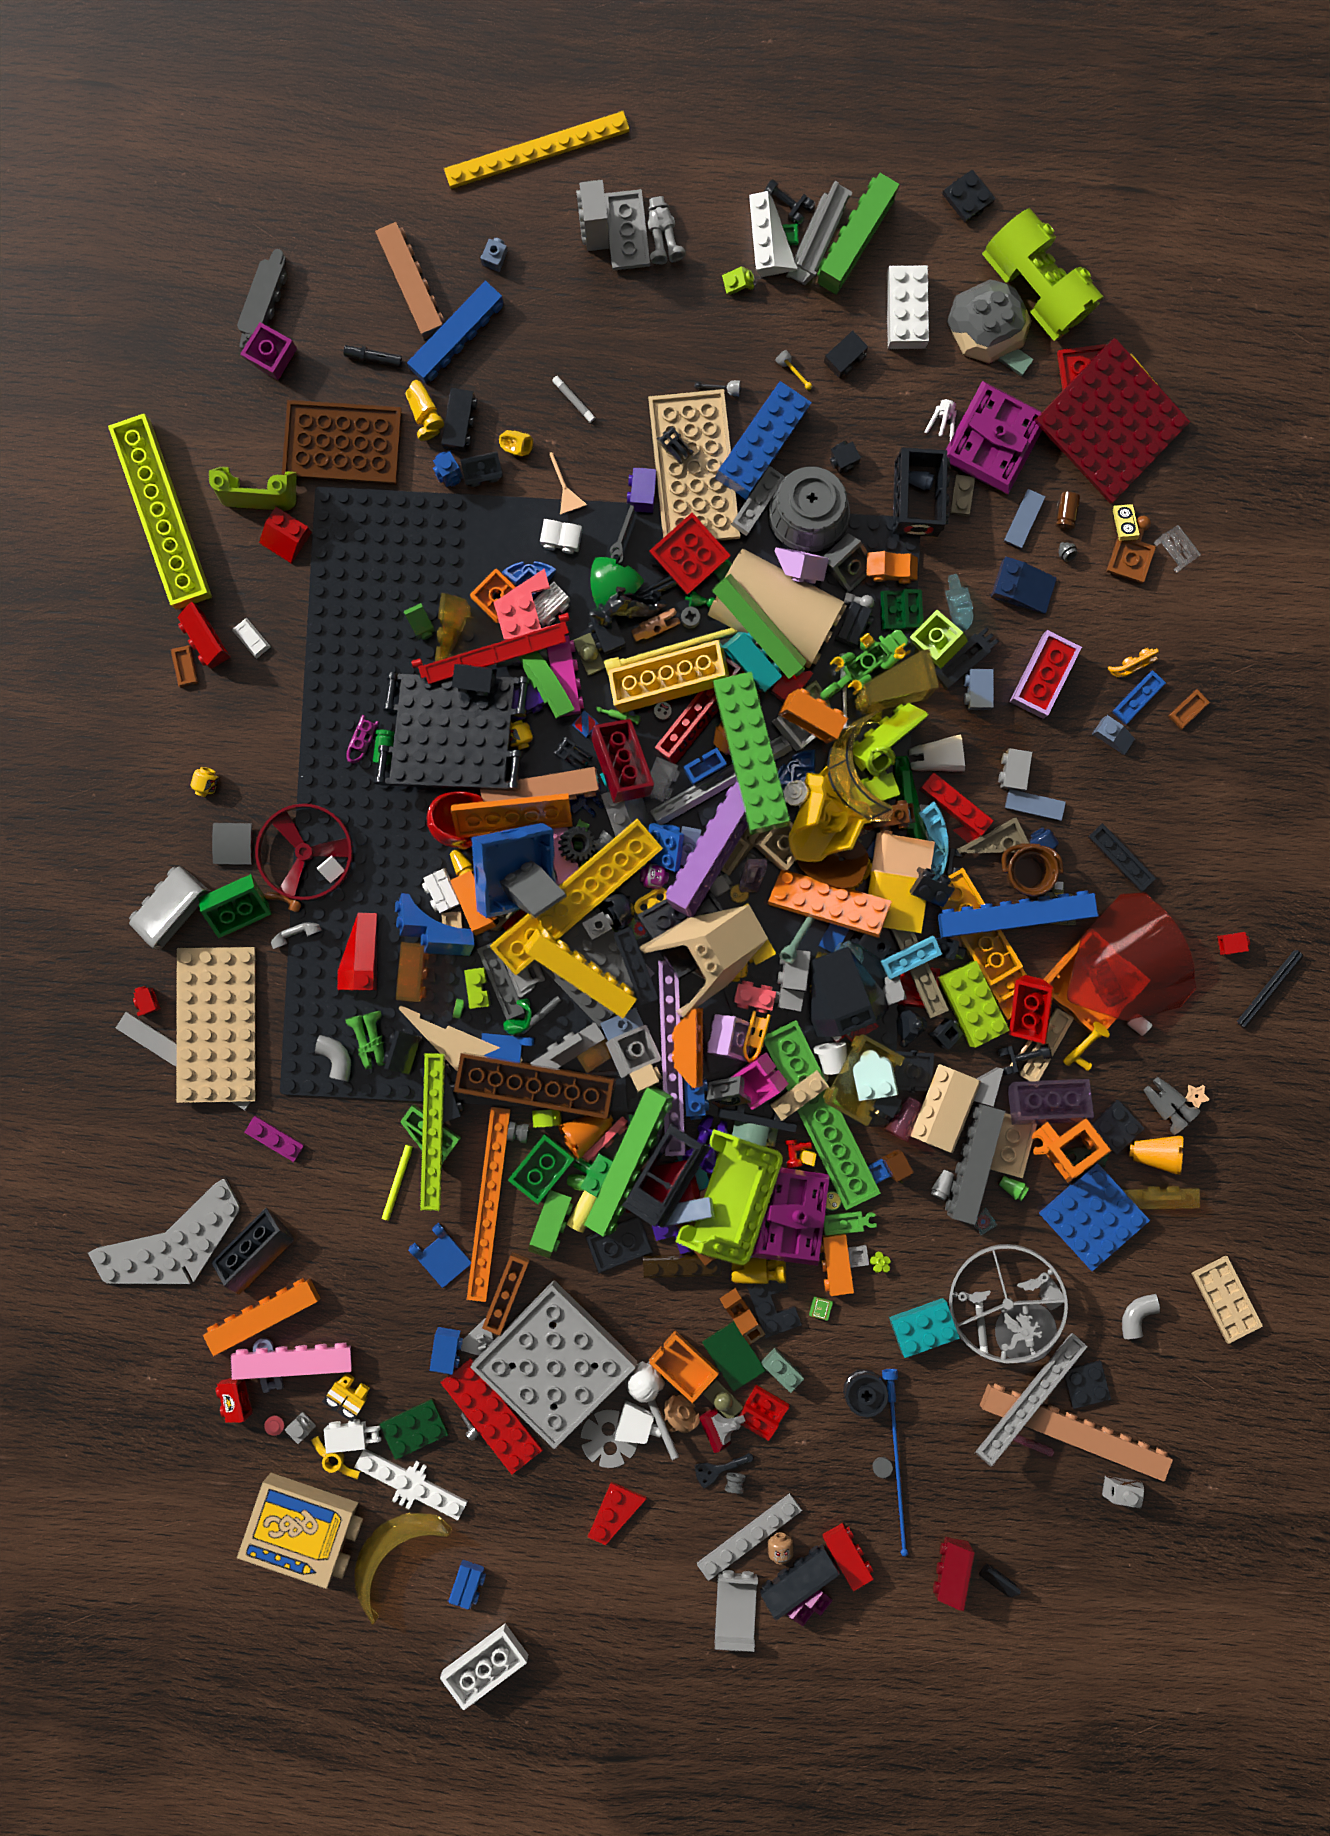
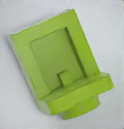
M742 266L722 275L726 293L729 295L744 288L750 290L754 288L753 273Z

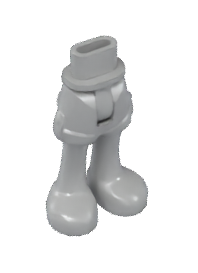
M663 196L649 199L648 228L650 232H653L655 240V251L650 254L651 262L654 264L667 263L662 232L665 233L670 262H676L685 256V249L682 246H677L673 234L675 226L674 217L671 215L668 204L665 203Z

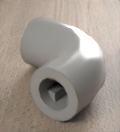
M319 1035L315 1054L326 1056L331 1060L332 1068L329 1077L348 1081L351 1072V1059L347 1049L339 1041Z
M1156 1294L1135 1299L1127 1306L1122 1317L1124 1339L1143 1337L1141 1326L1143 1318L1147 1315L1160 1313Z

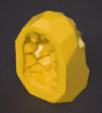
M505 431L499 436V444L507 452L524 456L530 453L533 447V438L529 434L518 431Z

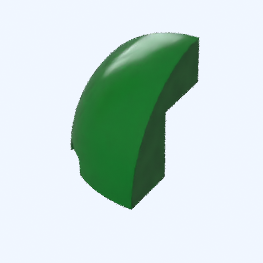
M597 557L593 562L590 580L592 595L597 608L600 603L605 606L609 597L617 593L616 587H624L626 589L624 594H634L644 582L643 578L630 566L622 567L616 564V559Z

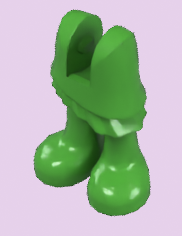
M381 1011L365 1014L363 1018L360 1015L345 1019L346 1024L355 1031L359 1044L358 1055L365 1069L372 1068L370 1053L375 1054L378 1066L385 1065L383 1063L385 1056L384 1042H381L382 1036L378 1037L376 1022L381 1018ZM363 1019L368 1030L370 1039L369 1043L367 1042L364 1033Z

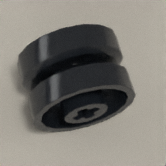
M867 1369L856 1370L844 1382V1399L851 1411L858 1416H876L887 1405V1387L880 1376L874 1371Z

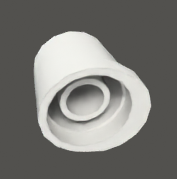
M845 1042L825 1043L813 1048L814 1053L819 1055L822 1074L826 1081H828V1075L848 1070Z

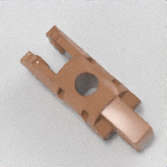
M675 608L640 623V626L631 630L636 641L643 638L648 639L680 624L678 618L664 622L676 615Z

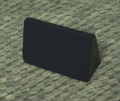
M988 1563L979 1572L980 1577L1006 1596L1013 1597L1021 1593L1017 1584Z

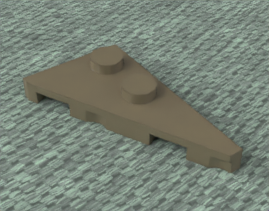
M1013 818L957 850L959 853L1005 852L1011 846L1029 842L1017 818Z

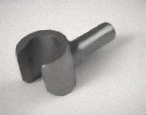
M463 1413L461 1417L469 1428L466 1436L473 1441L479 1435V1432Z

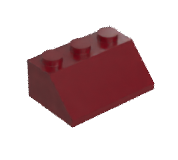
M945 1537L944 1543L942 1542L940 1545L942 1557L941 1562L937 1563L936 1573L938 1574V1580L934 1581L933 1593H935L938 1601L964 1611L974 1551L968 1541Z

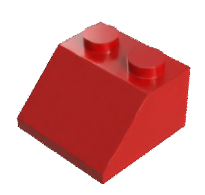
M275 507L265 522L259 544L292 564L312 531L308 526Z

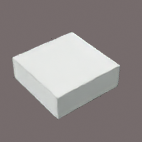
M332 855L317 867L319 872L330 883L344 872V868Z

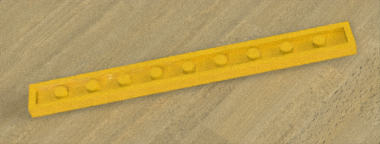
M624 111L444 168L450 189L627 133L629 132V126Z

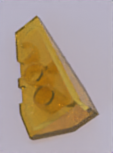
M441 593L439 619L442 627H439L437 632L440 646L436 648L435 662L450 657L466 624V619L470 617L471 606L468 605L466 599Z

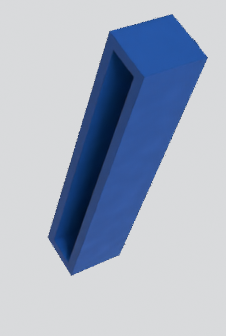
M485 280L407 362L409 369L425 384L428 381L434 380L438 375V371L450 363V358L455 353L461 352L466 341L472 340L477 334V330L489 322V317L494 312L497 313L501 310L504 303L502 295Z

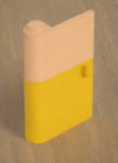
M883 830L881 833L876 834L868 894L892 902L883 928L921 933L926 900L911 895L910 889L919 876L917 872L918 867L931 869L935 842L892 835L893 831Z

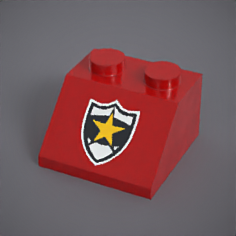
M232 1378L221 1380L217 1384L218 1387H216V1395L220 1398L222 1404L220 1406L221 1416L225 1418V1423L244 1422L252 1414L245 1379L232 1380Z

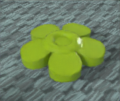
M876 1252L875 1257L872 1256L869 1262L875 1265L873 1269L876 1273L881 1271L887 1273L890 1270L888 1264H890L891 1260L888 1256L883 1258L881 1252Z

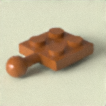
M1140 516L1136 519L1139 539L1119 541V537L1117 538L1106 572L1141 584L1144 583L1156 546L1141 542L1144 531L1148 530L1151 525V521L1147 516Z

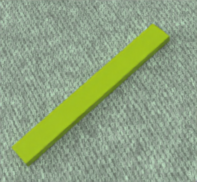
M425 1053L420 1210H441L445 1054Z

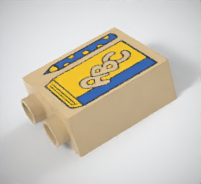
M270 1473L262 1483L237 1558L327 1589L333 1576L343 1579L351 1556L342 1553L345 1540L356 1541L363 1522V1518L354 1515L358 1502Z

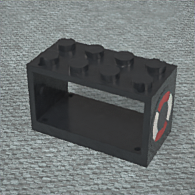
M906 447L900 449L894 461L893 534L938 537L941 531L944 530L945 525L948 524L949 513H946V506L949 504V494H946V490L950 483V476H947V469L950 467V457H947V450ZM909 466L936 467L934 520L907 518Z

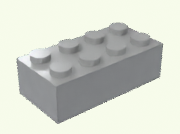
M603 180L580 182V190H576L582 245L586 244L587 251L609 249L608 219Z

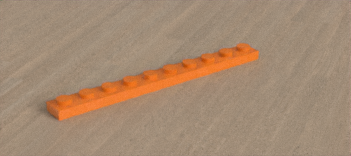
M491 1107L467 1300L487 1301L511 1111L508 1108Z

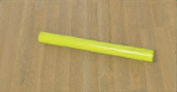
M405 1145L382 1216L384 1220L389 1221L413 1149L412 1146Z

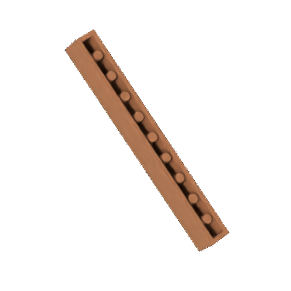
M997 1383L994 1386L988 1384L980 1406L983 1410L1004 1417L1021 1396V1393L1014 1390L1012 1393L1005 1391V1387ZM1040 1405L1024 1425L1164 1482L1173 1461L1167 1455L1168 1452L1163 1449H1151L1149 1444L1140 1440L1138 1443L1131 1441L1132 1438L1122 1433L1118 1436L1113 1434L1114 1431L1108 1427L1098 1428L1095 1426L1096 1423L1087 1419L1084 1422L1078 1420V1416L1070 1412L1063 1414L1059 1412V1408L1048 1405V1407Z

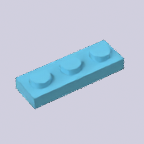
M931 936L881 960V963L888 978L892 979L942 955L935 937Z

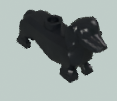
M616 587L617 593L609 597L606 605L604 606L600 603L598 609L590 610L589 616L593 617L599 626L608 627L612 624L614 616H626L630 619L634 617L652 618L663 607H666L667 604L665 600L660 599L662 595L659 591L651 590V596L643 598L633 593L624 594L626 591L624 587Z

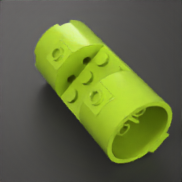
M1028 208L1014 217L992 238L982 255L1006 283L1013 281L1020 274L1025 277L1041 297L1030 313L1049 336L1056 341L1068 333L1069 328H1073L1083 321L1100 304L1098 300H1103L1104 296L1092 283L1091 274L1087 269L1078 267L1067 274L1062 268L1056 266L1054 257L1049 253L1046 254V251L1056 238L1053 234L1054 229L1048 223H1042L1031 208Z

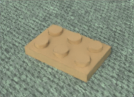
M1005 1113L991 1170L1023 1178L1033 1141L1031 1136L1036 1130L1037 1122Z

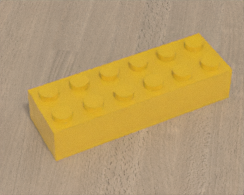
M719 640L608 670L614 706L620 713L714 688V680L729 677L724 648Z
M536 928L524 945L526 953L621 1018H624L637 1000L633 995L634 991L631 990L632 988L624 982L620 985L619 981L611 973L606 972L604 974L600 966L593 961L588 963L584 958L585 956L576 950L574 952L570 951L569 945L560 939L558 942L554 940L553 935L543 928L541 931Z

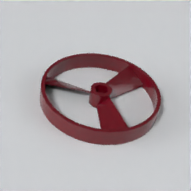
M295 804L274 813L262 826L255 847L257 867L265 882L279 894L296 900H315L335 891L347 878L354 856L352 838L345 824L332 812L312 804ZM299 808H314L324 811L340 824L346 838L310 846L304 843L288 811ZM271 824L295 847V855L297 857L296 862L280 888H277L270 881L264 871L261 860L262 841ZM332 855L333 857H348L342 876L331 888L314 896H295L305 861L311 860L313 856L330 857Z

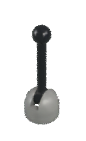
M737 380L730 381L727 386L701 384L700 382H696L694 385L697 390L701 388L725 389L732 396L740 395V381Z

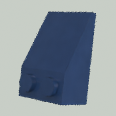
M1005 557L1001 562L991 598L1046 614L1057 578L1025 562Z

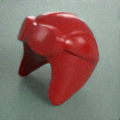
M449 792L435 798L429 806L427 813V824L432 836L438 842L448 847L463 850L471 847L472 837H456L451 805L484 802L483 798L480 795L468 792Z

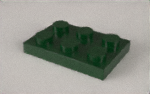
M433 1398L379 1424L395 1460L449 1434Z

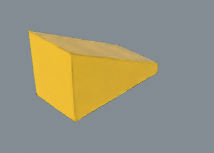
M801 1150L799 1159L802 1163L814 1166L816 1153Z

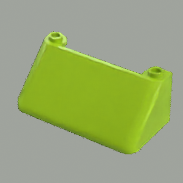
M713 1129L710 1146L713 1150L718 1151L719 1154L704 1198H712L714 1218L696 1221L695 1226H683L678 1233L676 1242L699 1253L744 1265L751 1257L782 1164V1155L776 1150Z

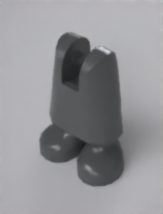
M1157 1077L1153 1080V1083L1161 1092L1157 1094L1149 1086L1144 1089V1092L1164 1120L1170 1118L1172 1121L1170 1132L1176 1135L1188 1125L1187 1122L1194 1120L1201 1111L1198 1107H1188L1185 1104L1187 1099L1182 1094ZM1176 1109L1183 1114L1184 1119L1176 1113Z

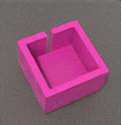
M767 1053L756 1058L752 1063L745 1065L730 1077L742 1076L745 1078L744 1094L752 1098L751 1103H747L751 1110L779 1094L788 1085L781 1072L774 1070L776 1065Z

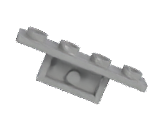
M593 1023L577 1034H574V1032L569 1033L563 1037L565 1041L558 1045L555 1042L547 1047V1053L530 1064L558 1069L604 1040L605 1037L597 1024Z

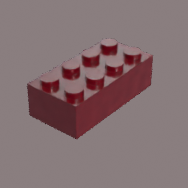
M631 719L594 725L591 740L613 803L650 796L654 782Z

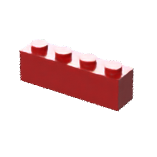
M932 773L919 789L977 837L982 836L994 821L935 773Z

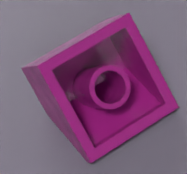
M259 322L240 355L263 373L279 380L296 352L297 347L288 337Z

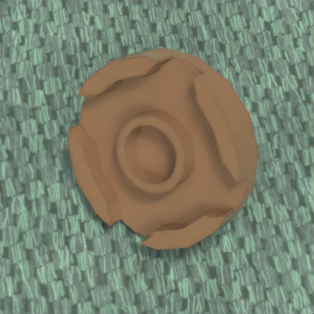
M673 1395L665 1403V1416L663 1420L669 1432L678 1430L683 1433H689L699 1424V1413L696 1415L693 1409L696 1406L684 1395Z

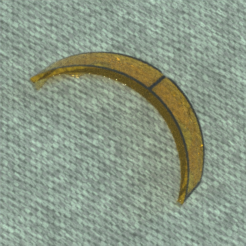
M882 708L873 711L844 728L839 737L834 740L827 760L828 779L833 791L839 796L844 806L851 808L869 821H890L893 814V806L876 798L862 784L853 763V746L856 736L860 734L863 725L880 722Z

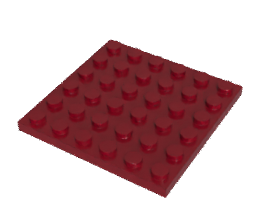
M1113 338L1034 420L1110 504L1128 488L1190 423L1189 419L1116 338Z

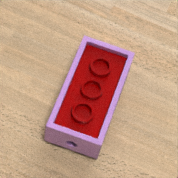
M1047 630L1042 635L1011 697L1010 703L1043 719L1047 717L1082 647Z

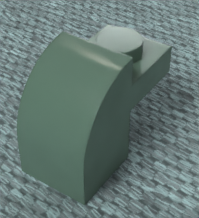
M735 1120L732 1136L761 1146L775 1147L778 1129Z

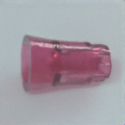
M907 1097L904 1104H902L901 1111L897 1116H894L885 1130L895 1137L909 1142L923 1104L911 1097Z

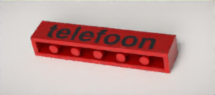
M726 658L729 677L744 673L739 665ZM714 688L699 692L655 746L660 755L675 765L719 711Z

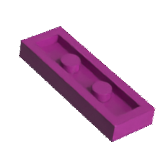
M257 1116L253 1117L244 1132L292 1162L296 1161L305 1146Z

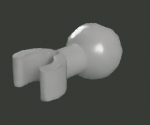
M850 593L845 595L844 603L851 604L854 601L870 609L874 606V599L869 595H865L862 598Z

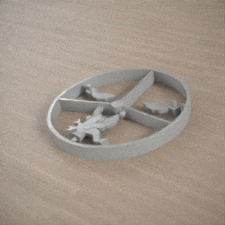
M994 1245L972 1255L958 1270L949 1296L950 1313L961 1339L979 1355L1001 1363L1025 1362L1045 1353L1059 1338L1067 1318L1068 1303L1066 1289L1056 1269L1039 1253L1018 1245ZM995 1250H1021L1043 1261L1050 1268L1047 1273L1043 1272L1037 1279L1018 1283L1017 1286L1024 1288L1025 1291H1033L1035 1288L1038 1289L1041 1281L1046 1282L1049 1279V1275L1055 1274L1062 1288L1064 1299L1013 1301V1299L1007 1296ZM993 1251L1005 1295L1003 1304L957 1323L953 1310V1297H958L961 1301L968 1299L973 1303H981L982 1300L987 1299L991 1291L974 1292L973 1294L960 1292L958 1295L957 1292H954L956 1281L968 1263L981 1254ZM1064 1302V1315L1058 1332L1045 1347L1035 1352L1033 1336L1036 1335L1041 1338L1040 1334L1042 1331H1034L1040 1327L1038 1322L1035 1323V1326H1030L1031 1321L1029 1319H1033V1317L1027 1316L1029 1313L1028 1304ZM1013 1305H1022L1024 1315L1019 1313L1020 1317L1016 1316L1021 1326L1009 1316L1006 1309H1012ZM1000 1309L1004 1313V1322L1007 1324L1008 1329L1016 1332V1334L1013 1335L1009 1346L1008 1344L1002 1345L1001 1348L1004 1351L1001 1352V1357H997L980 1350L972 1344L959 1326ZM1025 1339L1027 1347L1030 1348L1031 1355L1007 1358L1006 1351L1015 1348L1018 1341Z

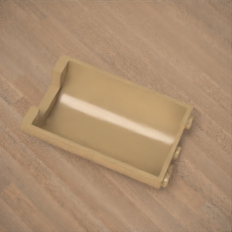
M742 549L741 554L739 553L726 577L730 573L805 658L807 661L804 665L805 667L810 668L812 663L816 665L821 656L818 653L824 641L828 642L833 633L829 630L832 625H837L847 607L844 601L808 582L792 580L793 576L785 575L783 569ZM716 596L708 616L739 632L749 633Z

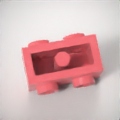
M743 980L742 984L737 983L733 1001L737 1003V1007L748 1009L749 1006L756 1007V1011L767 1013L768 1010L772 1011L776 991H772L773 987L761 985V988L753 987L754 983Z

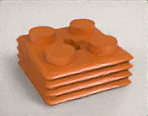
M495 569L470 594V597L496 623H499L494 602L498 599L494 600L493 594L501 593L500 597H503L516 587L498 569Z

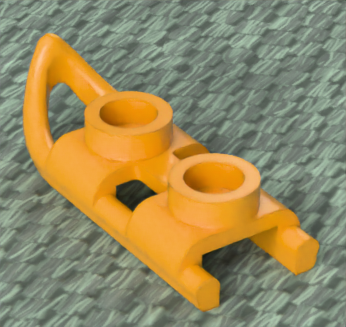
M1145 648L1139 653L1140 657H1128L1122 662L1123 666L1108 667V670L1116 677H1126L1157 661L1158 658L1152 656L1158 654L1159 651L1157 648L1154 650Z
M756 1011L752 1013L743 1045V1054L748 1063H752L762 1050L771 1018L769 1014L764 1019L755 1016ZM752 1028H755L754 1035L750 1034ZM760 1030H763L762 1036L759 1037ZM747 1046L758 1048L752 1058H749L747 1055Z

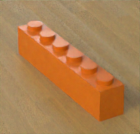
M302 1278L293 1283L294 1287L288 1290L284 1287L275 1292L277 1296L271 1299L269 1296L258 1301L260 1305L254 1308L250 1305L242 1309L241 1315L236 1317L233 1314L224 1319L225 1323L221 1325L215 1323L206 1328L208 1332L203 1337L212 1355L215 1356L318 1302L320 1297L311 1279L305 1281Z

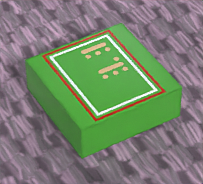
M813 1296L809 1316L828 1321L833 1302Z

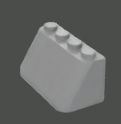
M182 866L172 867L167 873L168 877L165 881H161L156 885L153 895L146 897L142 902L143 906L140 910L134 911L129 917V925L153 949H162L199 906L198 898L211 892Z

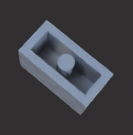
M970 669L964 676V685L967 686L964 704L967 705V710H991L993 708V669Z

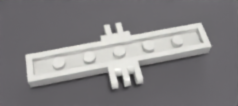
M363 1449L354 1468L397 1489L392 1499L393 1502H396L400 1496L402 1499L399 1505L402 1506L406 1499L409 1501L406 1504V1508L409 1510L414 1499H417L456 1520L459 1519L467 1500L426 1480L427 1474L423 1473L426 1465L423 1464L419 1471L417 1467L420 1462L416 1461L413 1467L409 1466L408 1470L367 1449Z

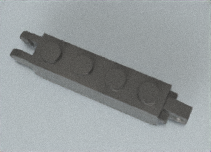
M280 249L273 250L269 260L264 259L259 263L237 324L242 334L239 346L242 350L259 322L267 326L269 320H272L274 316V306L280 299L281 286L287 280V272L284 268L286 257Z

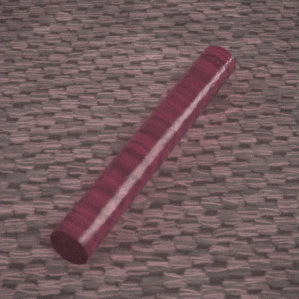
M1018 1434L1012 1440L1050 1457L1054 1453V1449Z

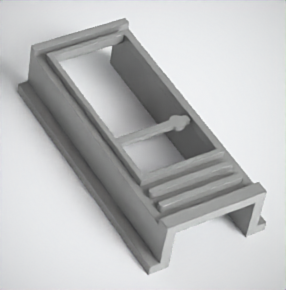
M837 181L833 183L829 194L824 193L794 257L798 270L788 272L786 277H791L804 285L816 275V271L843 214L845 205L848 203L847 200L852 195V191L839 185Z

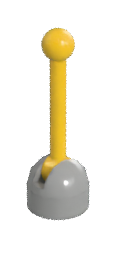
M784 350L775 361L782 367L788 366L805 384V388L810 390L812 384L807 382L791 364L792 357L790 353Z

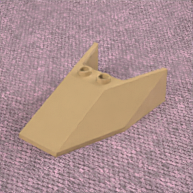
M750 905L690 917L639 948L647 953L686 945L705 977V985L690 1003L676 1011L678 1015L684 1017L692 1009L697 1008L726 987L766 942L768 937Z

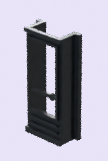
M674 1123L669 1124L663 1138L622 1206L652 1226L664 1228L711 1147L705 1143H699L680 1131ZM674 1136L694 1150L675 1183L671 1186L670 1183L659 1179L652 1172ZM649 1177L663 1184L666 1189H670L663 1203L642 1190Z

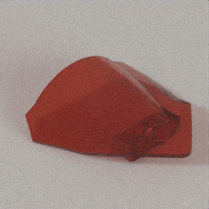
M1147 893L1120 894L1082 936L1067 989V999L1075 1005L1124 1021L1180 1008L1197 988L1193 958L1183 934L1169 914L1154 902Z

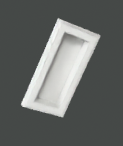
M247 618L232 629L256 659L271 647Z

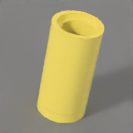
M584 1190L566 1224L574 1230L583 1233L586 1229L584 1224L597 1197Z

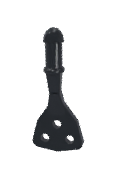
M748 1453L722 1465L708 1462L698 1463L695 1465L696 1478L700 1485L706 1488L715 1481L721 1472L751 1463L754 1460V1456Z

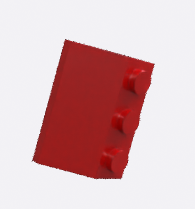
M193 601L190 602L177 617L180 621L178 626L184 634L187 633L190 637L188 642L193 650L197 649L199 652L198 659L202 665H207L212 669L229 659L230 655L202 609Z
M1023 975L1016 979L1009 1035L1046 1044L1054 987L1044 979Z

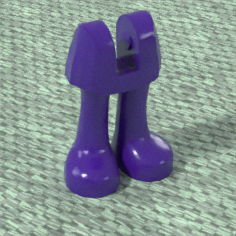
M707 1115L697 1128L700 1133L697 1139L699 1143L706 1144L707 1139L711 1138L713 1130L709 1128L712 1126L714 1118L711 1115ZM721 1120L716 1130L727 1134V1122ZM710 1148L700 1165L701 1169L707 1173L713 1172L716 1163L717 1151ZM694 1149L687 1150L682 1160L689 1159Z

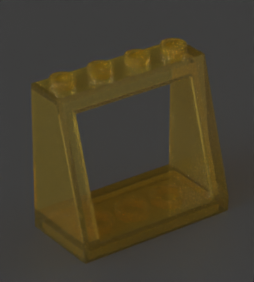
M930 649L918 652L866 683L857 695V699H855L857 711L860 710L861 715L897 707L900 704L905 705L907 703L927 700L939 687Z

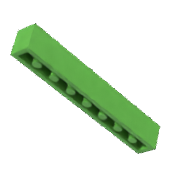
M655 1086L646 1088L584 1224L601 1236H607L615 1232L618 1226V1218L625 1211V1207L622 1205L631 1193L634 1183L638 1181L641 1175L640 1170L648 1161L650 1148L657 1141L656 1135L663 1128L664 1118L673 1106L672 1100L674 1097Z

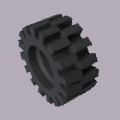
M572 827L560 836L561 840L558 841V844L561 846L558 849L563 851L561 856H566V861L571 860L570 863H580L587 860L595 852L596 848H593V846L596 845V842H592L595 837L594 835L590 837L592 832L590 830L586 832L587 828ZM573 838L581 840L583 849L580 852L572 848L571 841Z

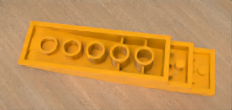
M964 868L948 876L951 878L955 890L945 906H940L942 910L954 909V912L962 911V907L973 906V909H980L981 905L985 904ZM999 930L957 936L963 947L966 948L971 961H977L993 997L1006 1020L1011 1019L1016 979L1027 974L1003 932Z

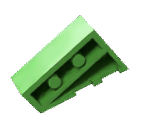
M414 1104L400 1122L422 1150L423 1110ZM444 1125L442 1165L461 1139L460 1136Z
M549 1190L529 1245V1252L550 1259L552 1251H557L560 1240H557L559 1232L563 1233L567 1223L563 1220L566 1214L570 1215L573 1204L570 1203L571 1197Z

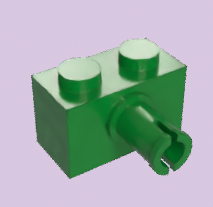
M598 1154L593 1164L586 1162L581 1157L576 1159L579 1163L574 1162L573 1165L574 1168L587 1174L580 1188L595 1197L598 1196L614 1161L603 1154Z

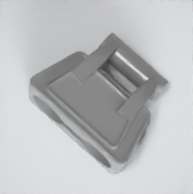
M533 960L517 975L506 965L517 995L520 998L535 989V983L545 980L540 965L536 960ZM528 968H533L536 976L535 979L531 978Z

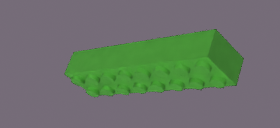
M752 671L714 680V691L750 834L753 835L789 826L790 820Z

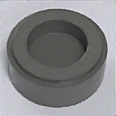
M886 1457L876 1458L872 1466L874 1473L880 1478L888 1477L893 1469L890 1460Z

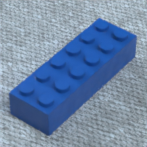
M779 381L719 468L715 479L747 500L808 411L812 402Z

